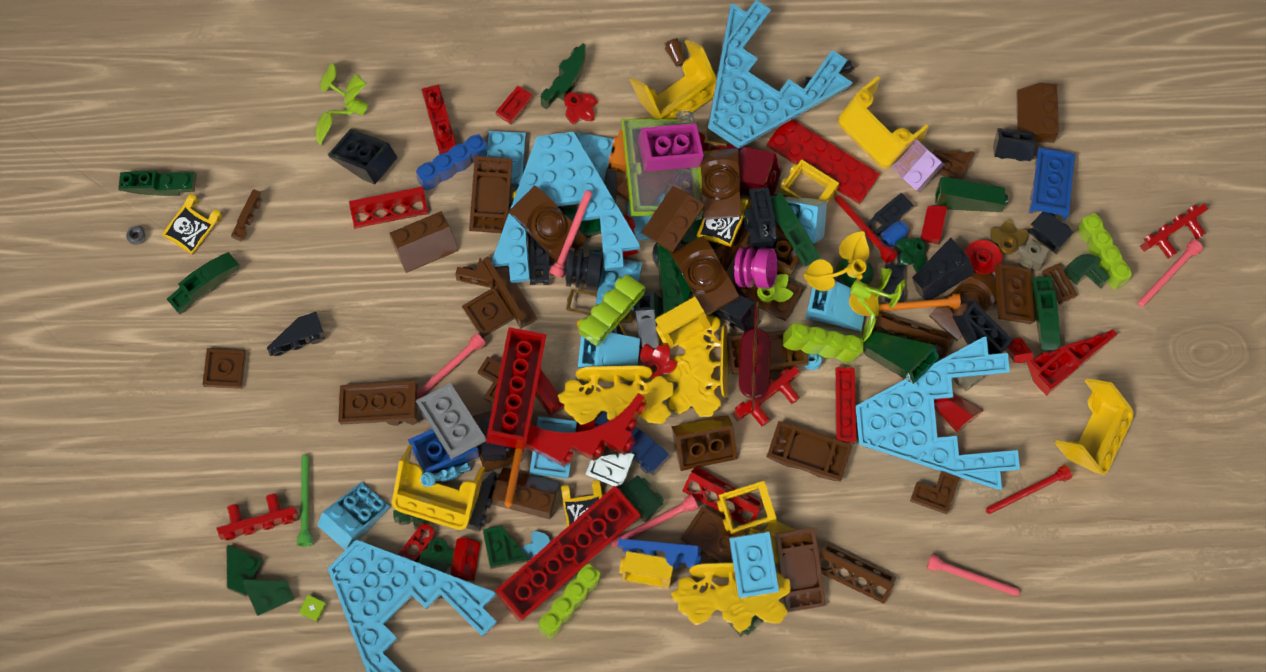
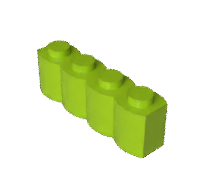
M1095 213L1082 218L1078 225V233L1087 242V248L1092 256L1096 258L1099 269L1105 273L1107 283L1114 290L1126 285L1132 276L1131 270L1122 260L1119 249L1113 245L1111 235L1103 229L1102 220Z
M628 274L623 278L619 277L615 282V288L611 291L608 290L602 298L603 301L599 305H594L590 312L591 315L587 318L584 317L579 323V334L596 347L602 344L609 333L616 328L645 293V286Z
M793 323L783 333V346L790 350H802L807 354H819L829 359L837 358L846 363L854 362L863 353V339L854 335L845 336L837 331L827 332L823 328H810L802 323Z
M590 564L584 566L579 571L577 579L568 584L564 595L558 597L554 601L551 610L541 617L538 629L548 639H552L560 632L562 624L571 619L575 609L585 602L587 594L598 586L600 572Z

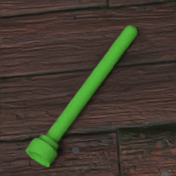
M304 454L301 457V532L297 536V546L309 547L313 545V536L309 532V456Z

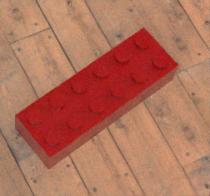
M508 327L486 443L525 450L547 334Z

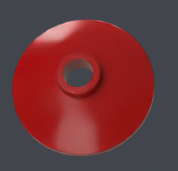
M976 240L966 248L965 254L971 260L973 271L985 275L994 273L995 266L1002 263L1000 249L990 241Z

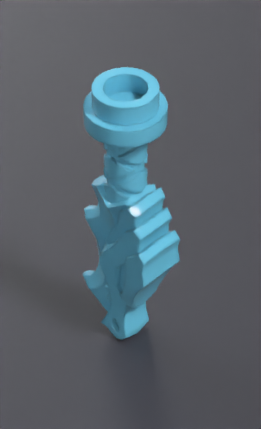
M465 463L461 466H452L447 470H441V472L434 474L426 472L421 476V483L425 487H431L438 480L449 482L463 472L470 471V465Z

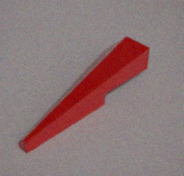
M1113 329L1107 333L1095 335L1093 338L1083 339L1060 347L1055 351L1045 352L1040 356L1034 357L1033 360L1026 361L1033 382L1046 396L1049 395L1114 339L1117 333Z
M954 393L953 398L934 399L935 410L956 432H959L983 412L981 408Z

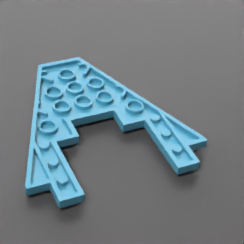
M755 0L747 12L733 3L729 8L708 129L738 149L841 93L852 84L850 80L839 74L847 59L833 50L804 89L788 79L778 92L751 74L749 71L758 58L743 48L771 11L770 8Z
M567 132L537 136L511 208L534 185L550 197L556 206L580 204L585 191L590 190L592 196L582 221L600 219L605 271L624 269L623 251L640 249V244L575 133ZM509 213L491 263L494 267L509 266L511 283L530 281L527 232Z
M983 337L934 363L914 384L903 380L856 405L859 445L938 471H944L990 488L1002 490L1000 472L1020 470L1018 450L959 455L957 436L937 438L934 399L953 398L951 378L1010 373L1008 353L988 355L987 338Z
M355 540L328 567L367 672H402L384 654L398 639L384 624L412 596L426 610L442 596L483 637L497 623L483 609L496 596L493 591L359 540Z

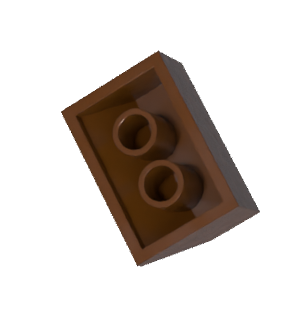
M1037 83L1017 90V131L1034 133L1036 142H1055L1059 134L1057 84Z
M672 186L641 233L670 253H673L704 208V204L688 193Z
M442 211L389 233L391 243L406 273L458 252L452 232Z
M775 224L776 242H774L772 249L775 250L777 256V275L787 274L789 280L800 259L781 228ZM749 232L741 243L740 248L746 247L749 249L747 236H750Z
M729 415L671 426L680 471L695 468L696 465L702 467L737 460L734 428Z
M503 467L492 497V502L495 506L507 508L504 503L511 469ZM519 471L513 504L507 509L550 519L560 482Z

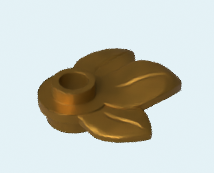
M1010 220L1005 221L1000 229L992 227L990 230L992 241L998 244V248L1003 254L1007 255L1013 254L1018 246L1026 242L1028 236L1027 229L1016 231ZM1009 244L1011 248H1006L1004 245Z

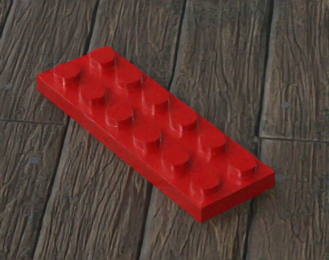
M793 119L779 126L766 144V147L793 164L798 165L802 159L839 183L837 191L859 205L880 176V173Z

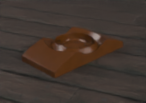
M739 149L703 151L701 176L704 220L742 217Z
M475 156L469 231L502 234L509 214L513 159Z
M534 185L508 212L557 262L573 222L559 210L550 197ZM579 228L571 246L576 248V250L587 240Z
M704 235L670 253L706 316L740 298Z
M974 272L972 276L963 280L945 298H949L952 294L960 293L961 304L966 301H975L987 312L997 302L996 279L990 274L985 275ZM949 306L936 307L929 317L958 341L962 334L952 317L957 309L949 308Z
M786 330L766 332L771 340L770 370L784 371L787 368L791 370L793 367L800 368L808 365L807 353L802 350H790L783 346V333ZM743 335L727 337L732 374H739L740 341Z
M778 421L766 457L786 467L800 469L819 478L841 482L853 445Z
M815 527L775 533L780 573L784 579L790 580V593L784 596L786 610L793 612L826 606Z

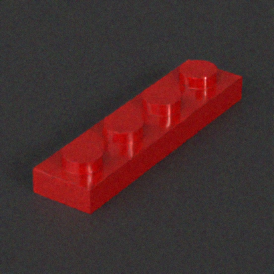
M836 367V440L844 443H856L855 368Z

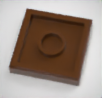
M495 287L462 305L463 311L482 338L515 319Z
M207 348L203 387L242 389L246 350Z

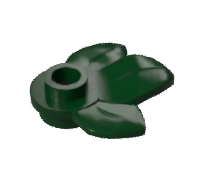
M901 238L896 242V247L902 251L899 264H912L917 273L926 263L924 255L927 249L926 243L920 238L912 240Z
M435 538L430 541L428 548L421 552L419 564L446 573L448 565H452L454 550L448 548L447 543L443 539ZM434 546H439L440 551H436L434 549Z

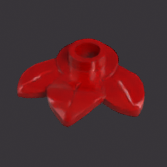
M575 92L568 93L564 98V104L567 108L565 115L568 121L573 125L579 118L592 122L594 120V110L592 107L598 103L597 99L588 93L580 95ZM571 98H574L576 103H572Z
M647 344L643 346L640 359L644 366L648 368L656 366L657 371L652 373L650 379L661 376V374H670L676 368L677 362L669 359L670 348L668 344L659 345L655 349Z

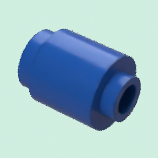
M900 220L893 222L881 233L883 244L889 247L896 246L895 244L898 240L907 236L909 231L907 225Z

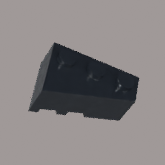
M950 237L912 278L916 291L923 300H932L972 276L974 271L971 260Z
M738 293L739 299L711 314L718 319L720 316L730 322L728 326L733 329L736 326L745 333L750 329H754L755 302L750 297H743Z
M975 301L963 302L952 315L967 345L983 337L987 338L988 355L1002 354L1013 340Z

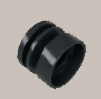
M570 247L565 263L564 276L566 286L571 287L572 279H576L575 287L579 288L581 280H585L586 289L598 290L603 251L590 250L587 258L584 257V250L582 248L579 250V256H575L576 248Z

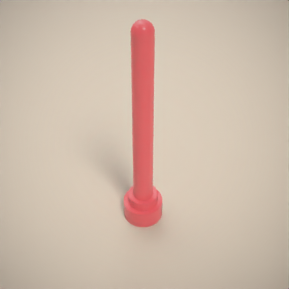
M590 190L585 191L558 261L550 268L549 273L561 278L564 277L566 257L569 254L570 247L573 244L592 196Z
M1191 239L1186 245V251L1138 301L1140 307L1145 306L1191 256L1198 255L1203 250V246L1197 240Z
M475 333L470 338L469 345L417 391V400L422 398L472 351L483 348L486 345L483 338Z
M692 495L685 497L684 501L681 502L682 504L615 538L611 542V546L617 547L618 539L630 540L684 511L692 512L698 509L695 499Z
M931 554L929 558L928 570H943L1014 596L1020 594L1018 588L944 563L942 559H939V556Z

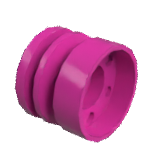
M739 248L734 266L737 286L752 288L756 284L758 288H773L777 277V256L775 250L772 248H760L756 252L754 248Z

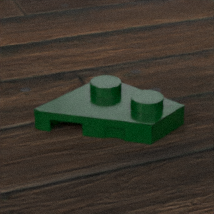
M227 545L228 590L246 597L247 592L242 580H255L263 559Z

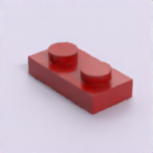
M517 85L498 108L496 115L511 125L532 100L533 95Z
M1021 337L1012 338L1013 340L1005 351L1013 362L1025 363L1028 360H1033V353Z

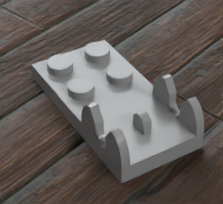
M451 383L416 400L423 418H426L430 429H433L451 459L486 441L482 431Z

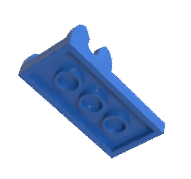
M1038 147L1028 213L1033 214L1034 210L1059 214L1062 215V220L1067 219L1070 211L1075 154Z
M618 539V547L625 554L626 551L633 553L642 552V554L651 556L665 554L667 563L673 566L674 569H677L681 562H685L688 568L699 565L701 562L702 549L698 546Z

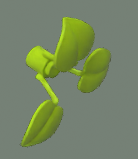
M332 62L321 78L320 90L325 92L328 87H331L345 96L344 104L347 110L323 112L315 130L316 140L320 145H322V141L331 127L333 114L352 115V113H356L362 116L366 112L368 105L366 101L355 97L367 85L359 75L354 74L346 86V93L333 85L332 81L336 77L337 69L336 65Z
M881 268L878 288L870 287L856 279L849 293L858 297L857 301L871 314L860 337L863 339V342L870 336L877 319L875 318L876 313L864 302V299L868 300L871 294L875 293V298L881 295L892 299L889 308H893L899 301L902 291L906 286L907 280L904 279L898 284L894 294L890 295L882 292L892 273L890 268Z

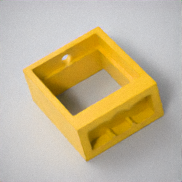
M801 159L798 165L794 164L789 172L790 176L784 178L779 185L781 188L780 193L783 195L802 198L789 190L802 173L826 188L818 200L827 201L828 204L836 193L839 183Z
M696 297L655 319L658 325L655 327L662 342L664 344L668 343L671 349L711 327Z
M765 481L719 495L720 500L717 501L720 512L724 511L726 519L723 520L726 531L730 530L731 534L777 520ZM759 489L768 517L734 527L726 500Z
M626 551V556L621 557L619 574H623V581L669 588L673 566L667 563L666 558Z

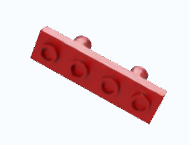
M440 85L422 88V95L439 155L448 153L456 145Z
M1205 203L1199 207L1195 204L1187 210V215L1183 216L1180 214L1173 219L1174 223L1169 226L1167 223L1158 229L1160 233L1157 235L1152 233L1144 238L1145 243L1140 246L1143 252L1156 245L1160 247L1167 259H1169L1178 252L1168 240V236L1183 226L1189 228L1196 240L1205 235L1206 232L1197 221V217L1208 210Z
M793 367L791 370L787 368L780 373L781 377L776 381L772 379L767 393L755 399L753 412L751 400L746 404L743 401L736 406V411L733 415L736 421L739 422L745 416L751 414L761 427L765 426L771 419L760 406L777 392H782L791 405L799 400L800 396L790 385L798 377L799 370L796 367Z
M274 493L266 496L269 509L268 514L242 520L239 505H229L227 510L230 524L216 527L221 540L230 541L238 535H252L256 530H270L275 525L282 523L283 525L291 524L294 520L298 519L297 511L294 506L281 509L278 495Z

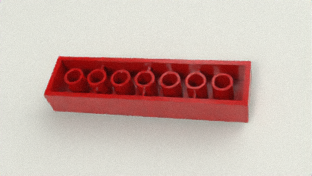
M616 486L612 487L498 587L494 593L512 615L521 622L641 515Z

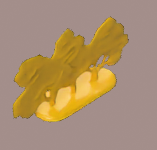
M707 315L706 317L711 327L679 344L680 347L686 350L683 356H676L673 359L677 362L676 368L670 374H664L668 381L678 384L673 391V395L669 398L668 404L669 408L677 414L687 411L692 406L699 417H712L713 412L721 406L720 400L714 394V390L721 386L722 396L724 398L727 397L728 329L726 324L723 325L721 340L719 341L714 334L720 326V319L716 316L711 317ZM707 330H712V334H709ZM704 335L711 337V341L714 342H706L703 338ZM714 347H721V361L712 362L710 360L709 353ZM716 366H720V381L711 378ZM712 385L711 389H706V386Z
M645 366L584 367L576 371L575 375L577 379L589 383L582 385L579 381L569 380L565 383V390L558 397L559 401L564 403L565 411L573 416L579 424L584 425L593 421L601 411H606L607 418L612 420L628 407L637 393L645 396L647 401L646 411L639 416L648 423L662 424L671 414L667 406L662 404V401L673 395V383L667 382L662 376H657L650 382L645 383L643 380L650 378L653 373L650 368ZM634 381L632 386L620 383ZM598 382H614V386L605 389ZM593 385V392L589 395H586L585 392L587 388H592ZM640 385L644 386V390H640ZM597 387L600 388V392L596 391Z
M733 563L699 564L691 567L689 573L694 577L704 579L697 583L690 577H682L678 581V589L671 593L673 600L678 602V610L683 615H686L695 625L709 620L716 610L722 611V618L728 623H733V627L740 633L751 626L754 615L761 618L765 623H781L784 620L783 617L787 615L788 610H786L783 603L779 602V599L790 593V580L784 579L783 575L776 572L779 592L739 598L736 580L734 579ZM712 578H729V583L725 586H718L712 581ZM706 583H708L707 590L703 593L699 592L701 586H706ZM698 584V587L693 589V586ZM711 584L715 586V590L711 589Z

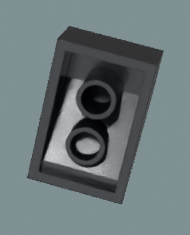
M351 128L328 154L329 158L362 180L372 184H376L398 158L389 143Z

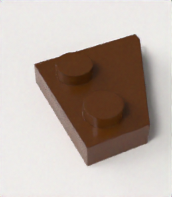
M934 150L933 154L945 164L937 174L961 180L975 152L958 153L956 150Z

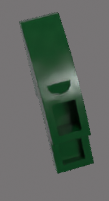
M584 43L579 47H575L571 52V56L560 63L559 76L554 79L549 89L546 88L541 93V106L546 110L558 97L564 101L565 96L575 88L584 67L586 45Z
M156 170L120 172L118 190L143 195L180 196V193L195 192L197 175L195 172L158 173Z
M780 193L771 198L775 220L803 266L806 267L821 258L783 194Z
M229 252L212 259L178 283L180 287L167 298V301L177 313L181 314L207 290L213 291L240 267L239 263Z
M1051 276L1032 278V287L1037 313L1036 323L1041 352H1052L1061 347L1056 292L1053 289Z

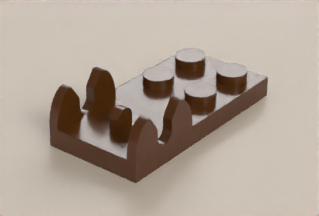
M735 255L726 273L736 291L743 297H750L755 303L758 301L760 309L786 321L801 295L803 287L788 280L786 289L793 292L789 300L784 302H777L775 300L764 302L758 298V287L756 284L752 288L737 286L734 274ZM768 291L763 292L766 296L770 295Z
M416 381L340 385L338 423L345 425L386 422L397 426L399 421H405L408 424L414 425L417 423L416 400L418 383Z

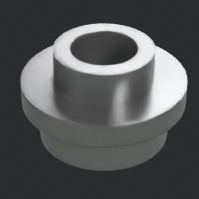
M134 226L127 231L126 238L130 244L139 245L145 240L146 234L141 227ZM139 234L138 238H133L134 235Z

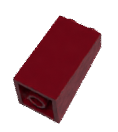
M711 144L710 148H708L707 151L733 149L737 147L730 144H727V146H714ZM747 147L739 148L741 194L749 196V189L768 187L770 196L774 195L782 173L776 153Z

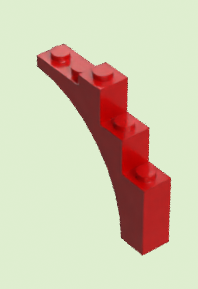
M637 393L629 406L618 416L591 430L576 433H559L544 430L531 424L525 447L564 468L567 463L570 464L573 460L574 451L595 462L597 457H601L603 454L604 445L625 456L627 451H631L634 446V437L630 431L636 428L639 415L644 414L647 409L646 398Z

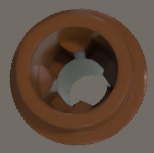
M678 38L671 39L665 43V50L674 62L675 67L682 66L685 61L682 42H679Z

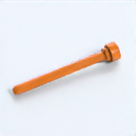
M960 293L952 294V296L945 299L897 302L893 308H889L890 303L879 304V312L941 306L958 309L961 305Z
M515 449L504 503L507 508H510L513 504L523 449Z

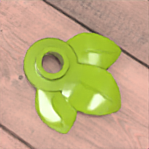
M777 275L775 284L771 289L758 288V298L764 302L772 300L784 302L789 300L793 292L786 289L788 275ZM768 291L770 295L766 296L763 292Z

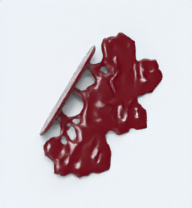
M758 301L755 303L754 329L746 331L740 341L738 385L741 393L747 398H751L752 412L754 411L755 399L764 396L770 385L771 340L765 331L758 329Z

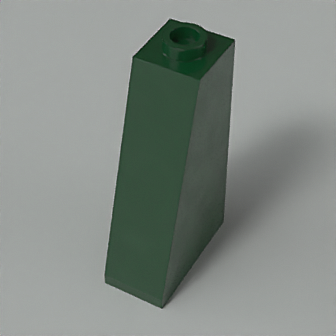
M941 177L935 191V206H947V210L1002 212L1004 207L1008 205V195H1005V188Z
M873 331L868 339L863 342L865 356L912 384L940 359L935 346L932 344Z

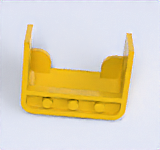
M688 39L684 41L691 55L682 65L685 76L658 95L653 89L648 88L646 84L634 78L629 79L640 103L654 119H677L676 122H679L713 98L717 79L702 46Z
M877 76L851 99L839 115L838 125L879 167L887 169L898 162L916 140L921 143L925 139L929 126L926 124L914 135L904 128L897 129L891 133L867 109L871 106L873 94L878 88L880 77Z
M1086 378L1084 382L1092 391L1087 401L1092 415L1079 442L1056 440L1054 444L1068 460L1096 474L1105 475L1108 473L1132 423L1134 413L1131 406L1112 382Z
M409 444L399 461L392 497L393 508L399 512L453 529H465L470 521L480 492L485 467H480L474 481H464L459 490L437 483L431 487H425L421 483L422 467L410 462L413 445Z

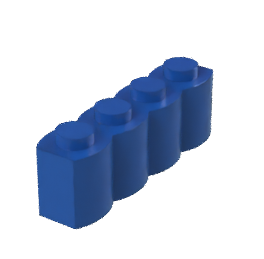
M480 134L469 137L464 143L453 146L448 153H442L436 156L432 162L424 163L416 170L417 181L421 187L423 186L424 191L435 188L440 181H446L453 177L456 172L466 170L474 163L475 156L486 157V142Z

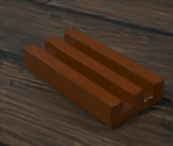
M1060 263L1042 271L1044 277H1050L1051 274L1053 289L1056 292V299L1059 305L1077 297ZM1054 270H1057L1070 295H1068L1065 291L1063 284L1061 283L1060 279L1058 278Z

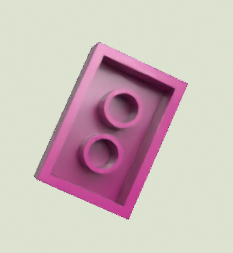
M696 123L641 128L638 142L645 172L700 166L704 155Z

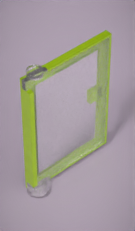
M679 112L675 116L676 119L621 120L631 216H652L672 186L688 193L702 203L701 164L699 167L645 172L638 142L641 128L695 123L693 112ZM703 209L696 218V220L702 219Z

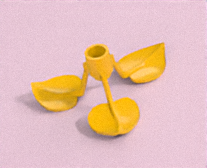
M864 231L853 233L840 243L839 252L841 257L849 259L848 262L850 264L847 268L833 273V267L826 260H816L804 272V278L807 283L816 290L828 291L835 286L833 277L847 273L852 278L857 277V280L860 281L863 278L861 274L866 271L865 262L869 258V246ZM872 293L868 300L864 299V302L876 313L875 317L879 315L878 298H875L876 294ZM850 294L849 304L852 310L859 315L871 316L870 312L857 301L858 297Z

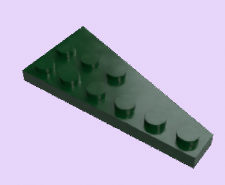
M703 216L696 218L675 250L699 238L696 235L704 219ZM657 244L661 310L663 315L688 301L691 289L670 252Z

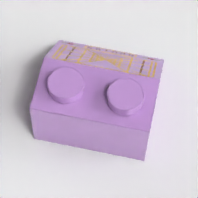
M916 140L892 168L916 191L921 192L945 164L922 143Z

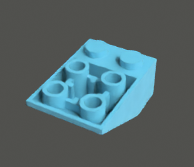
M785 197L812 243L823 239L827 201Z
M836 281L835 286L828 291H819L812 287L805 319L861 331L864 316L855 313L850 307V287Z
M609 333L602 344L596 347L581 336L578 370L584 367L637 366L640 338Z
M360 482L322 512L317 526L346 550L355 540H360L388 511L390 506L368 486Z

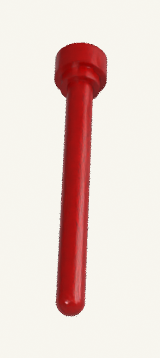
M837 195L835 201L880 250L882 260L885 263L893 261L897 256V252L892 247L885 246L840 195Z
M1064 464L1057 468L1055 474L988 506L986 513L992 514L1057 481H1068L1072 479V474L1067 465Z

